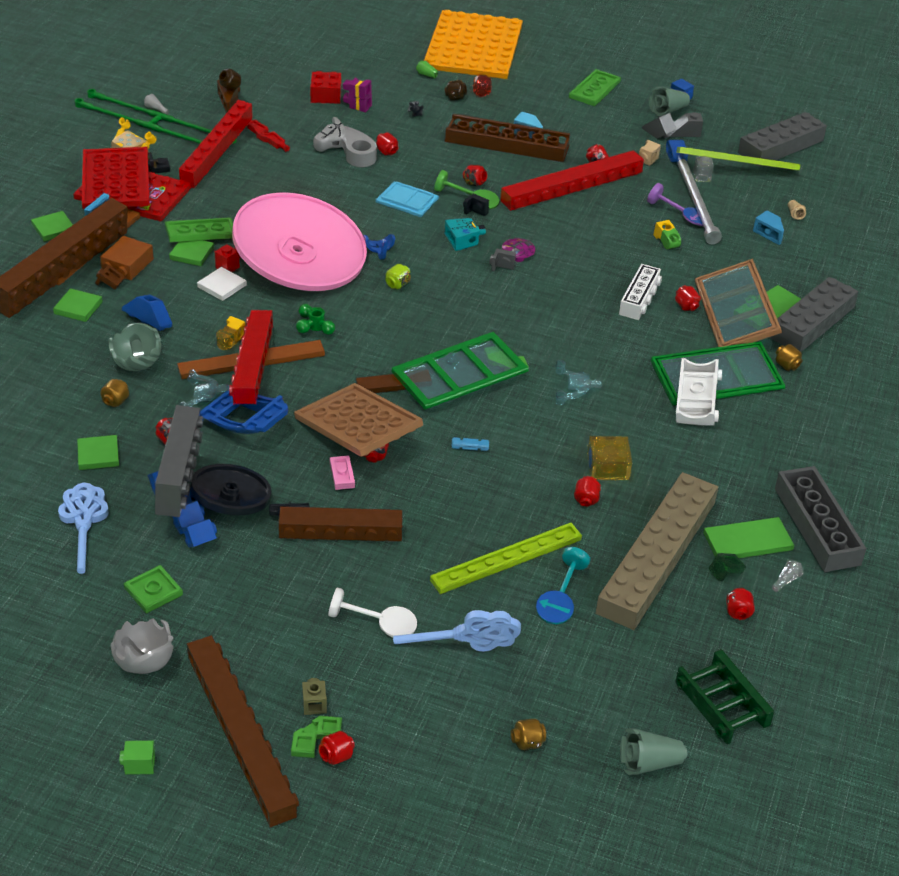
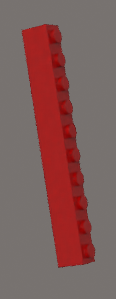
M632 150L501 188L500 201L511 211L642 173L644 159Z

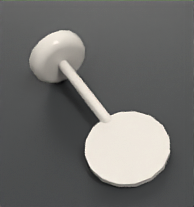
M337 587L334 592L328 613L330 617H336L341 607L379 618L381 630L391 637L413 634L417 628L415 615L404 607H388L382 613L342 602L344 591L341 588Z

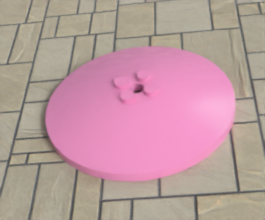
M296 193L262 195L244 204L236 214L233 223V243L241 258L263 277L289 288L305 291H325L339 288L355 279L365 263L367 254L366 243L357 225L342 211L317 198Z

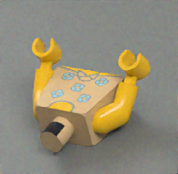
M122 117L119 119L121 128L118 129L111 145L112 148L147 147L149 149V145L156 142V137L151 132H147L145 134L146 140L128 130L125 131V129L130 128L131 124L128 119L125 122V119Z

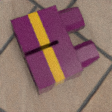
M355 77L353 80H346L343 83V89L349 91V93L346 92L344 94L343 102L348 103L351 109L366 112L372 106L371 80L359 81Z

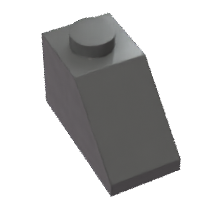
M686 113L674 122L677 130L672 132L671 137H701L703 126L701 113Z
M670 113L642 126L643 130L657 139L660 137L668 138L672 136V132L677 130Z

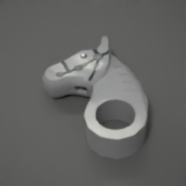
M336 117L332 118L333 124L327 125L313 139V146L319 152L330 148L343 147L346 160L352 166L368 167L377 160V145L375 141L361 131L343 126Z

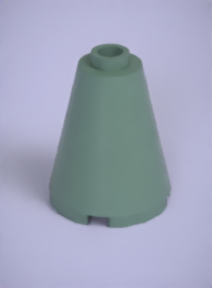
M663 86L655 87L651 91L653 92L652 96L649 97L650 109L657 114L656 116H664L687 107L690 102L688 93Z
M629 728L625 730V732H628L627 736H622L620 759L621 763L626 764L627 769H624V771L628 775H638L682 764L687 757L686 746L682 741L636 728Z

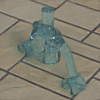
M563 360L556 362V373L569 375L568 390H577L570 394H566L561 390L557 391L556 403L558 405H563L566 400L586 394L590 391L591 387L602 388V381L591 380L590 376L583 371L575 373L565 369L566 363Z
M192 369L189 371L190 376L187 377L190 384H196L199 380L206 383L195 386L194 399L187 403L181 402L179 405L190 407L202 401L212 402L217 393L229 391V385H219L215 379L199 375L196 370Z

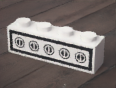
M641 264L621 300L619 315L639 320L641 315L646 313L647 304L650 305L652 295L656 294L657 286L661 284V269Z

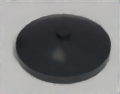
M212 464L202 467L193 474V480L190 485L191 494L196 501L210 510L227 515H250L263 510L269 504L272 492L269 482L262 475L249 468L233 464Z

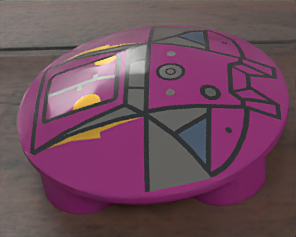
M509 239L502 245L503 250L516 252L515 261L522 262L524 258L535 254L534 244L525 239Z

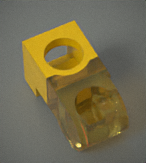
M232 316L227 319V325L216 333L219 349L228 350L242 339L244 326H246L245 321Z

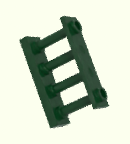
M722 649L714 652L711 666L690 675L683 666L678 667L675 681L678 688L684 691L715 729L717 736L722 738L727 745L731 743L734 729L754 720L758 721L763 728L771 725L775 711ZM715 673L723 680L703 690L696 683V681ZM726 689L732 690L736 697L716 706L708 698ZM741 704L748 709L749 713L729 722L722 715L723 712Z

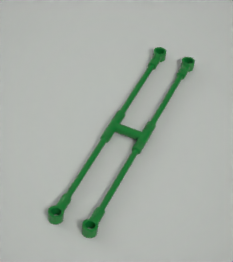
M95 89L87 90L88 98H98L148 113V115L154 116V118L149 122L134 119L93 106V104L85 102L82 98L75 99V107L77 108L84 107L118 118L123 117L125 120L128 119L136 123V125L171 134L201 144L202 141L164 129L156 125V123L163 119L207 133L212 131L158 111L148 110L107 97L105 94L96 92Z

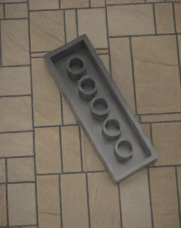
M804 112L741 137L738 153L742 156L778 160L822 142L827 125L809 113Z
M828 277L777 318L782 333L770 338L784 346L791 344L802 352L855 307L859 291L834 278Z
M176 405L155 483L156 515L180 517L182 509H186L187 497L185 495L189 496L190 483L188 482L193 480L194 471L192 469L196 468L197 457L195 456H199L200 444L198 443H202L203 432L200 431V428L203 426V416H200V408Z
M812 466L779 472L775 490L823 571L828 572L861 566L867 548L816 467Z

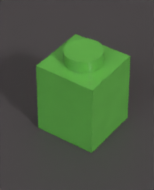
M154 740L125 741L124 751H120L119 757L120 765H124L125 774H154Z

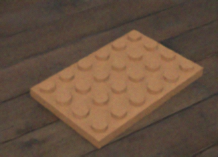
M356 383L294 412L295 419L360 457L368 455L369 452L384 447L385 444L397 440L401 436L423 426L422 418Z

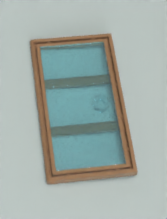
M753 259L695 278V283L718 347L753 343L782 333Z

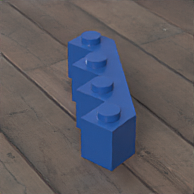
M159 471L147 475L154 495ZM190 491L189 496L185 495L187 497L186 509H182L180 517H172L174 520L173 524L178 532L185 534L187 546L195 547L216 539L217 529L210 519L204 520V508L198 501L192 502L191 498L193 496Z

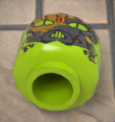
M396 264L386 272L385 281L387 285L395 289L405 286L411 279L410 269L402 264Z

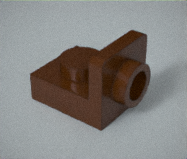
M108 265L105 269L101 268L98 271L95 284L98 286L103 281L116 290L126 276Z

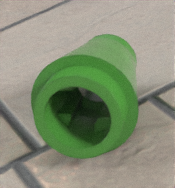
M421 60L416 67L419 74L431 78H436L438 75V70L426 60Z

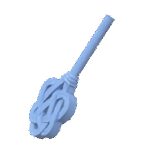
M85 482L77 484L73 489L66 490L63 494V504L58 509L60 520L67 524L75 523L76 529L79 531L77 572L79 574L85 573L87 531L91 527V522H100L106 519L109 514L104 490Z
M473 610L465 616L464 624L454 627L453 630L393 636L394 644L454 638L461 642H470L473 649L485 652L497 646H511L515 642V638L520 635L521 623L505 611L489 613L482 610Z

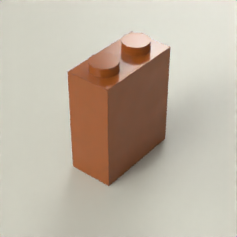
M122 236L100 256L101 267L105 269L110 265L125 275V279L132 280L154 259L153 246Z

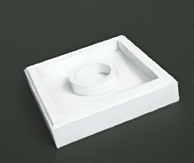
M223 267L197 282L198 288L222 301L247 285L245 279Z

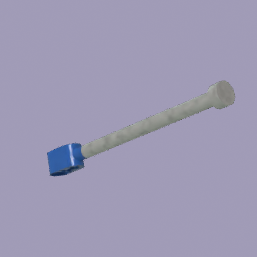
M667 140L666 152L670 162H677L705 228L704 237L706 242L716 244L721 240L722 234L711 220L687 164L688 155L676 153L677 147H686L683 140Z

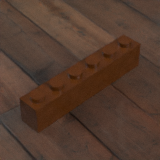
M280 506L279 538L402 541V510Z

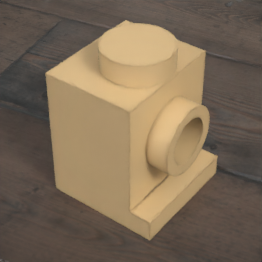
M647 140L646 145L641 147L639 155L644 159V164L650 166L659 158L660 144Z

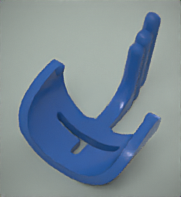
M393 234L379 241H371L367 235H363L367 248L377 253L380 260L386 258L387 250L395 243V236Z

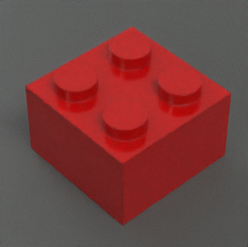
M312 72L310 86L311 103L340 104L342 73Z

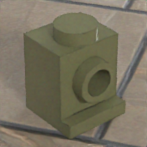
M311 678L307 682H302L304 715L326 714L325 681ZM319 702H321V704H311V705H308V703H319Z

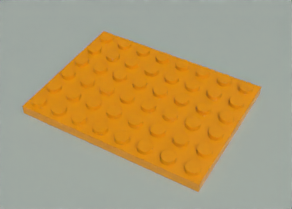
M442 10L424 61L426 60L438 71L508 79L523 20L518 18L510 19L503 16L494 17L477 13L469 14L462 11Z

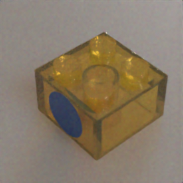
M590 436L587 451L590 476L597 480H630L632 458L628 437Z

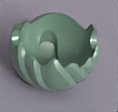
M132 323L126 326L120 334L116 333L113 339H108L113 361L125 370H145L158 360L161 353L162 344L157 329L143 323Z

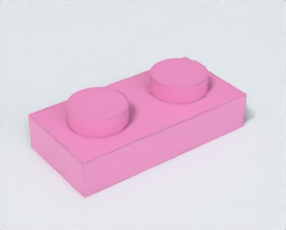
M330 457L335 490L355 488L350 457Z

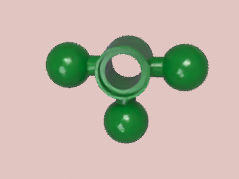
M302 304L299 307L298 312L300 316L304 318L309 317V320L301 319L296 323L298 332L306 333L309 329L313 331L322 330L324 334L330 335L335 331V324L329 320L325 321L324 309L320 307L312 308L309 304Z

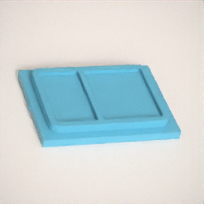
M394 181L376 199V203L422 217L439 199V196Z

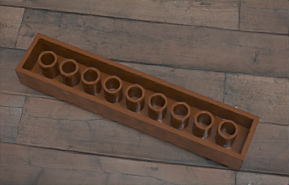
M110 198L0 276V313L8 318L19 313L25 306L31 304L39 296H42L51 287H54L58 283L59 278L68 277L73 268L79 269L84 263L90 261L99 252H102L110 244L124 236L128 230L127 206L114 198Z

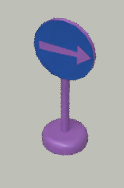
M657 183L652 188L647 198L648 203L655 204L660 198L682 211L687 221L703 226L696 208H683L662 196L664 187L660 183Z

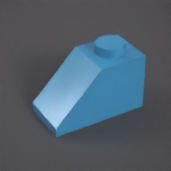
M765 211L755 218L753 232L780 245L784 233L781 218L769 211Z

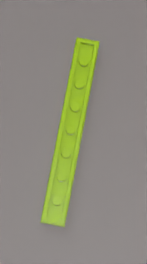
M677 147L676 153L800 170V164L686 147Z
M568 523L430 576V581L439 594L578 542L582 539V535L572 523Z

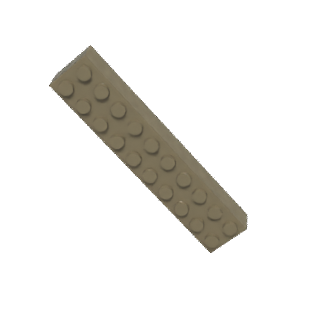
M681 473L598 596L597 615L635 630L714 506L719 486L686 473Z

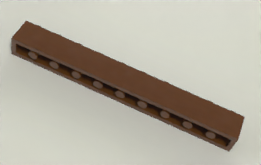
M212 635L187 643L188 659L269 826L273 827L297 818V807H299L297 795L291 793L287 776H282L280 762L277 757L273 758L271 744L269 740H264L262 726L260 723L256 724L254 711L251 706H247L246 695L243 690H239L237 677L235 674H231L228 659L222 657L223 652L220 643H215Z

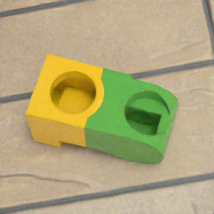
M670 220L656 222L653 235L656 239L659 238L662 241L664 248L680 247L681 237Z

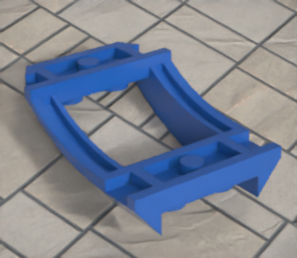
M227 390L202 409L200 416L231 432L253 434L266 432L287 415L288 406L284 403L283 396L281 395L276 398H269L259 394L256 404H233V396H230L229 390ZM240 405L257 412L245 423L224 418Z

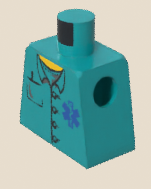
M471 218L445 220L444 234L454 250L458 251L477 245L479 243V235H485L486 228L484 225L476 226Z

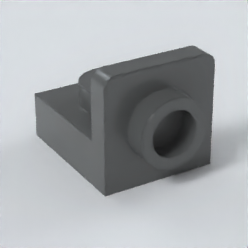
M497 248L490 257L491 271H495L497 266L513 270L516 252Z

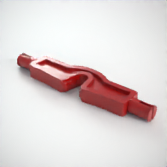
M257 120L249 122L247 128L255 133L259 140L271 144L276 149L281 148L285 152L289 151L290 147L285 144V140L276 132H269L268 127Z

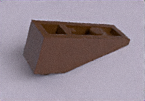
M217 80V92L226 113L237 102L240 87L230 91L221 86L219 80Z

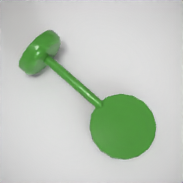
M441 170L434 186L435 191L441 192L445 185L467 194L472 195L474 193L488 199L489 209L498 206L499 197L489 190L470 191L448 182L447 171Z

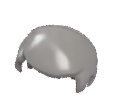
M154 618L148 622H137L135 625H131L130 622L126 621L122 628L115 632L113 642L111 643L112 655L119 667L124 671L137 674H148L163 668L170 660L174 647L172 645L174 637L171 636L167 621L161 620L163 627L159 626Z

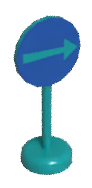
M576 547L564 549L562 560L569 566V570L560 591L546 592L537 600V613L547 623L561 624L568 621L573 615V601L564 592L574 569L583 570L590 564V556L582 549Z

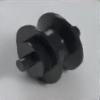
M410 101L408 112L412 111L413 117L422 116L424 106H419V101Z

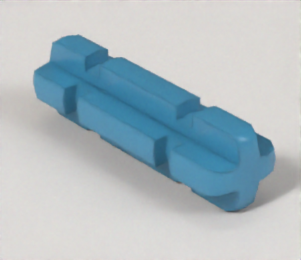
M453 437L452 448L460 449L462 447L465 450L481 449L480 451H488L489 440L481 439V441H478V439L472 438L460 440L458 437Z

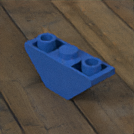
M150 294L136 297L122 306V311L128 313L129 316L136 317L142 323L149 324L157 330L161 331L172 327V321L163 301Z

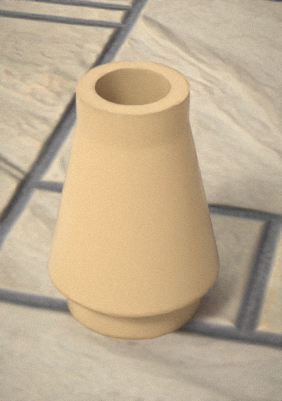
M791 200L788 203L792 218L797 220L803 219L806 215L805 206L795 200Z

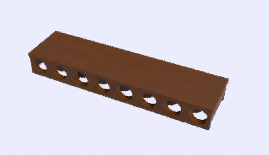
M453 114L449 126L446 127L444 142L564 162L570 146V133ZM456 119H461V120H462V121H459V122L457 123V125H456L455 122H454ZM471 121L476 122L472 125V127H470ZM485 124L491 125L487 127V130L484 128ZM504 126L506 128H504L501 133L499 131V127ZM515 129L521 130L517 132V135L514 134ZM530 131L535 132V133L532 135V138L529 137V132H530ZM544 134L551 135L547 137V141L544 140ZM560 136H563V137L566 138V142H565V143H560V142H559V137H560Z

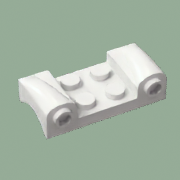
M682 358L676 423L714 425L715 422H718L719 411L715 410L718 380L722 381L719 359L705 364H697Z

